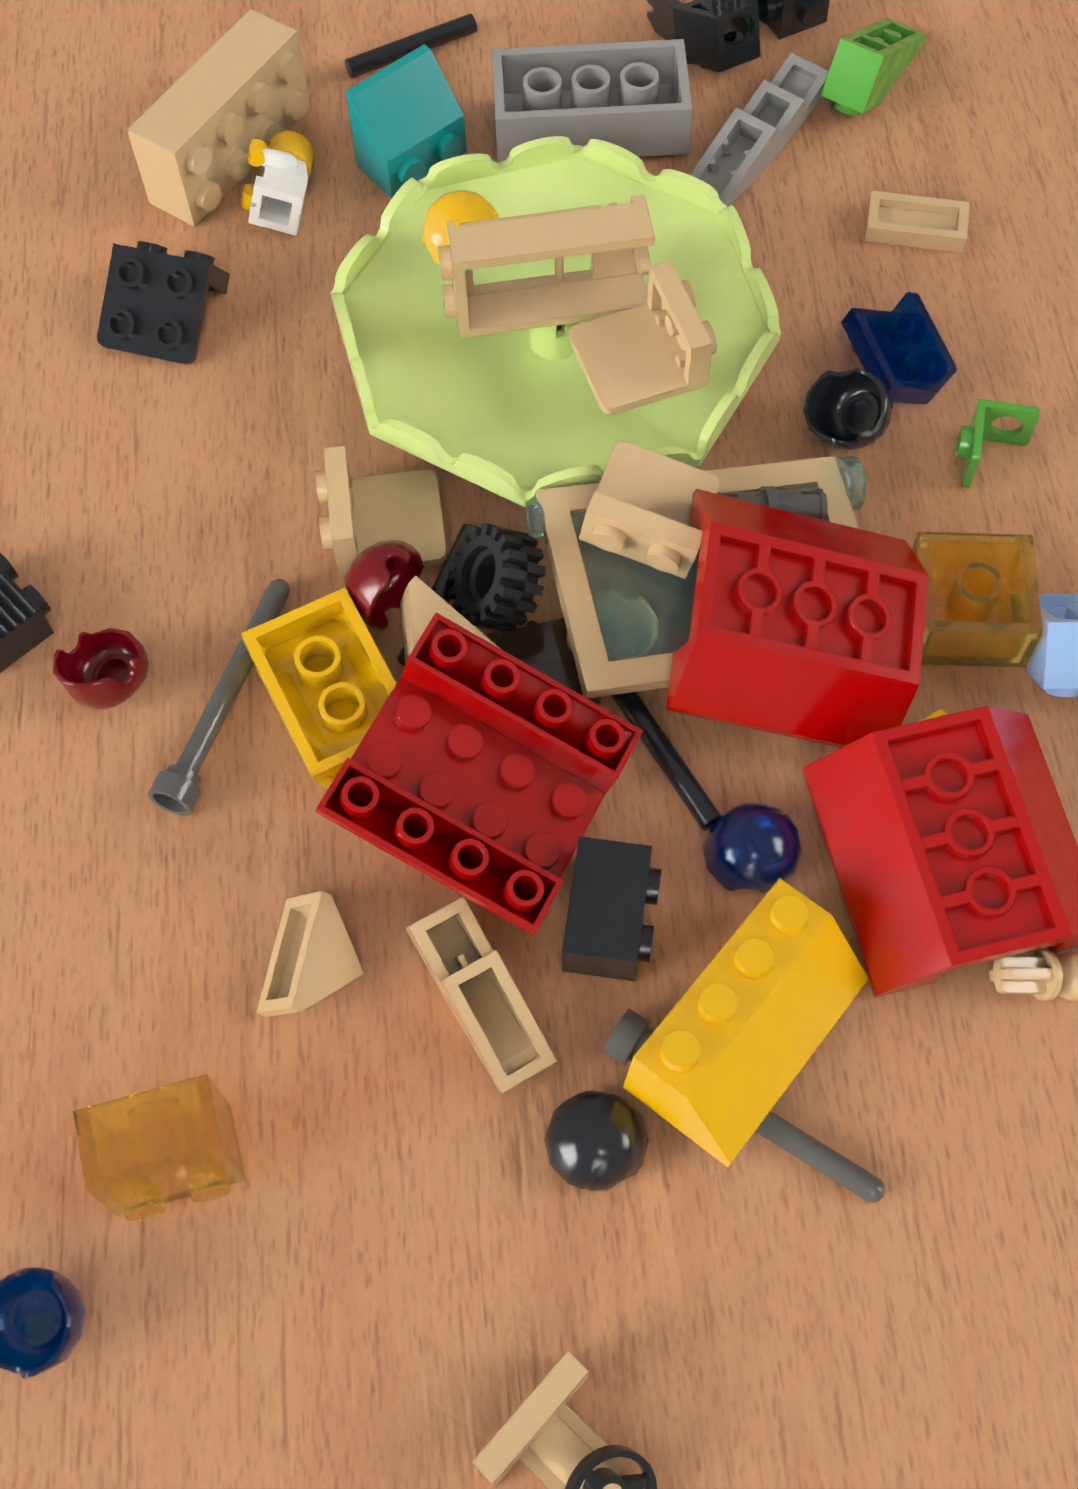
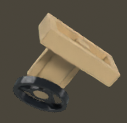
M569 1351L471 1462L495 1487L515 1463L520 1460L548 1489H657L654 1471L640 1454L627 1446L607 1445L566 1405L585 1383L589 1375V1371ZM620 1457L636 1461L641 1468L642 1474L619 1476L627 1466Z

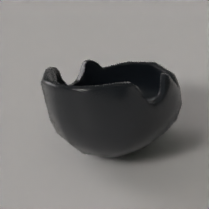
M858 367L844 372L829 370L823 373L807 391L803 412L809 430L824 443L837 449L855 450L874 444L876 439L883 436L890 425L893 401L887 385L870 372H865V370Z
M596 1090L578 1093L558 1106L552 1114L544 1138L549 1163L553 1169L569 1185L579 1189H588L589 1191L611 1189L623 1180L636 1175L643 1165L649 1141L642 1116L622 1097Z

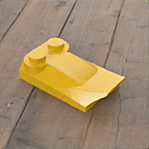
M346 587L241 633L243 642L256 666L258 676L264 682L313 781L326 788H329L347 757L351 759L396 685V681Z

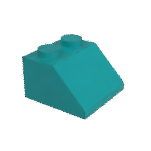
M425 44L346 90L357 166L391 198L410 178L413 177L418 182L428 175L429 169L434 164L452 157L461 156L467 152L464 114L431 49Z

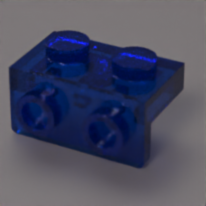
M907 292L892 311L851 308L841 321L851 342L852 349L858 356L865 372H870L887 385L893 402L928 404L957 370L956 364L923 301L916 292Z

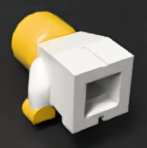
M286 130L272 136L268 145L260 139L251 140L248 162L255 167L263 166L264 175L263 177L256 176L254 184L248 183L244 185L241 205L243 209L250 210L248 223L297 236L308 179L315 160L314 148L304 135Z

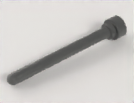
M275 579L270 582L245 631L278 617L290 593V587L285 580ZM243 638L240 639L177 763L170 764L166 771L158 772L148 791L150 800L169 812L183 816L190 815L201 794V790L198 787L201 779L197 774L254 664L243 642Z
M629 1008L612 1032L603 1052L624 1065L628 1061L632 1062L633 1056L654 1032L649 1028L651 1021ZM772 1111L769 1112L755 1131L863 1200L875 1203L884 1197L885 1186L878 1177Z

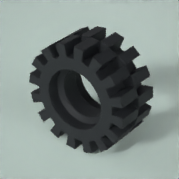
M489 523L482 524V527L475 526L470 530L471 538L464 536L459 543L463 552H455L452 561L457 563L456 571L449 570L448 580L454 581V586L448 589V598L455 600L451 606L472 625L502 632L516 630V625L523 626L528 621L525 612H535L538 605L533 601L534 595L542 596L544 586L537 585L539 577L546 576V566L538 565V562L544 558L542 549L535 548L538 541L527 533Z

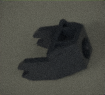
M647 0L653 7V11L647 12V17L654 31L665 40L684 39L687 64H697L704 69L722 72L761 57L758 0H693L682 4L679 0Z

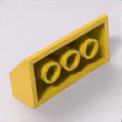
M779 878L633 1056L623 1088L726 1167L730 1166L869 979L832 914Z

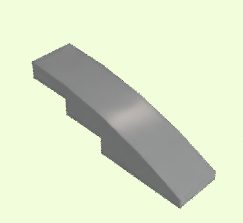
M790 53L771 83L763 80L743 111L737 107L734 109L690 175L712 186L717 191L720 201L727 205V207L730 206L777 157L822 98L821 93L829 71Z

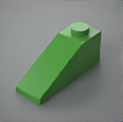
M885 18L840 38L821 96L834 101L833 107L844 114L858 116L860 113L864 114L880 104L924 45L928 34Z

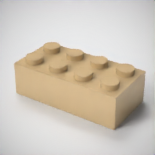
M250 9L127 129L150 204L195 227L209 212L218 206L220 200L239 181L248 175L253 167L248 162L251 140L260 139L268 145L272 136L278 132L289 130L297 121H300L310 108V101L298 32Z

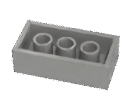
M684 39L491 49L498 162L506 160L510 151L518 145L553 136L568 137L573 145L581 146L587 145L590 139H599L618 145L638 157L689 154L693 106Z

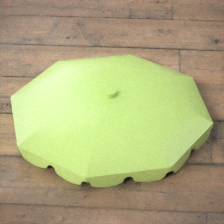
M546 137L516 146L510 151L508 158L502 162L492 161L488 154L477 153L452 157L434 164L429 169V173L425 178L417 182L412 177L396 192L381 216L380 229L377 235L366 234L353 246L336 272L335 284L331 291L334 310L369 434L523 507L540 504L536 495V490L600 483L614 445L622 441L693 467L700 466L781 337L779 313L774 296L762 270L752 266L749 240L735 207L732 204L728 207L723 204L719 199L717 191L704 181L672 169H663L659 175H652L646 171L643 161L638 156L618 145L599 139H590L587 145L581 146L573 145L568 137ZM465 190L476 192L494 206L499 218L595 205L606 207L610 203H617V205L631 203L632 196L645 195L655 234V245L648 246L651 266L671 261L680 280H687L690 283L695 297V309L701 321H708L715 333L717 351L711 355L708 386L621 413L608 415L600 409L569 342V330L571 327L583 322L460 338L456 316L446 318L441 285L449 284L451 280H442L440 265L434 262L427 246L422 245V227L429 206L445 193ZM591 254L564 257V273L591 269ZM555 258L473 269L474 285L553 275L555 274ZM644 275L643 277L648 293L649 275Z

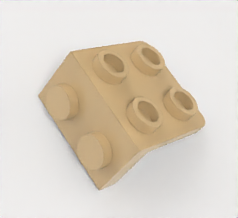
M670 260L650 266L647 304L572 326L569 330L570 345L600 409L605 414L614 415L708 386L711 355L717 351L715 333L708 321H701L695 309V297L690 283L687 280H680Z
M625 441L618 442L613 447L597 491H594L578 539L605 551L614 552L649 565L659 571L686 579L699 551L702 530L689 526L692 495L696 489L717 494L720 486L719 479L712 473Z
M346 447L323 448L325 470L315 471L319 504L328 503L329 516L319 517L320 536L323 550L333 549L339 576L347 575L351 564L358 554L378 542L387 540H398L412 545L420 553L424 567L440 565L445 562L447 551L436 472L430 469L351 478Z

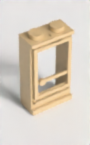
M645 195L632 196L631 203L617 205V203H610L606 207H601V205L460 223V226H455L454 220L446 221L448 245L438 246L442 280H451V283L441 285L446 318L456 316L460 338L585 322L647 304L648 293L643 276L649 275L651 259L648 246L655 245V234ZM591 254L590 270L564 273V257ZM555 258V274L479 285H474L473 269Z

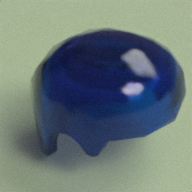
M752 802L743 803L729 809L709 829L703 846L707 870L725 889L729 891L750 889L766 893L770 891L779 878L785 881L795 874L802 854L799 831L787 814L782 813L780 808Z
M42 1267L20 1268L0 1280V1369L22 1375L24 1379L43 1374L68 1359L83 1336L86 1315L81 1293L71 1280L57 1271Z

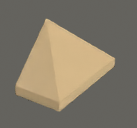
M318 891L286 899L257 1007V1014L270 1017L302 1012L364 974L331 894Z

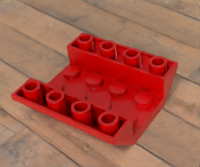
M696 489L692 495L689 526L702 530V537L699 548L700 554L689 641L672 656L666 710L839 748L872 732L901 726L920 685L929 574L907 541Z
M435 612L407 658L400 679L351 759L347 757L315 812L534 936L564 881L561 877L578 847L579 836L583 837L605 794L619 778L643 730Z
M988 705L872 732L804 766L802 770L874 997L932 984L947 971L1044 947H1048V950L1052 953L1078 947V846L1028 714Z

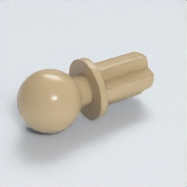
M1038 951L1032 957L1007 956L995 959L993 970L989 971V980L995 984L996 991L1002 994H1033L1036 999L1041 1001H1051L1058 995L1068 1001H1078V952H1065L1056 956L1050 951Z

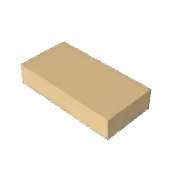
M871 190L864 241L963 253L968 235L970 202Z

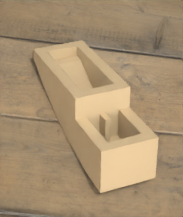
M464 896L406 928L442 996L500 1093L508 1091L557 1062L497 950L493 951Z

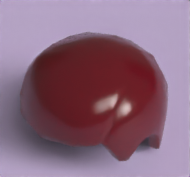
M387 540L366 548L356 556L345 577V587L360 616L370 627L383 629L388 626L385 611L390 608H400V601L408 583L415 576L419 578L424 568L421 555L412 545L406 542Z
M108 628L92 634L81 632L78 635L77 645L71 652L66 653L58 649L53 659V674L67 692L78 703L95 709L113 708L127 701L147 678L149 667L148 656L144 646L131 632Z

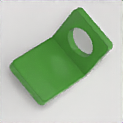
M978 399L969 426H961L957 439L955 457L964 458L961 487L970 488L981 458L982 440L1021 446L1029 443L1039 419L1040 409L1038 407ZM1007 416L1017 418L1023 424L1013 430H1002L995 427L992 421L999 417Z

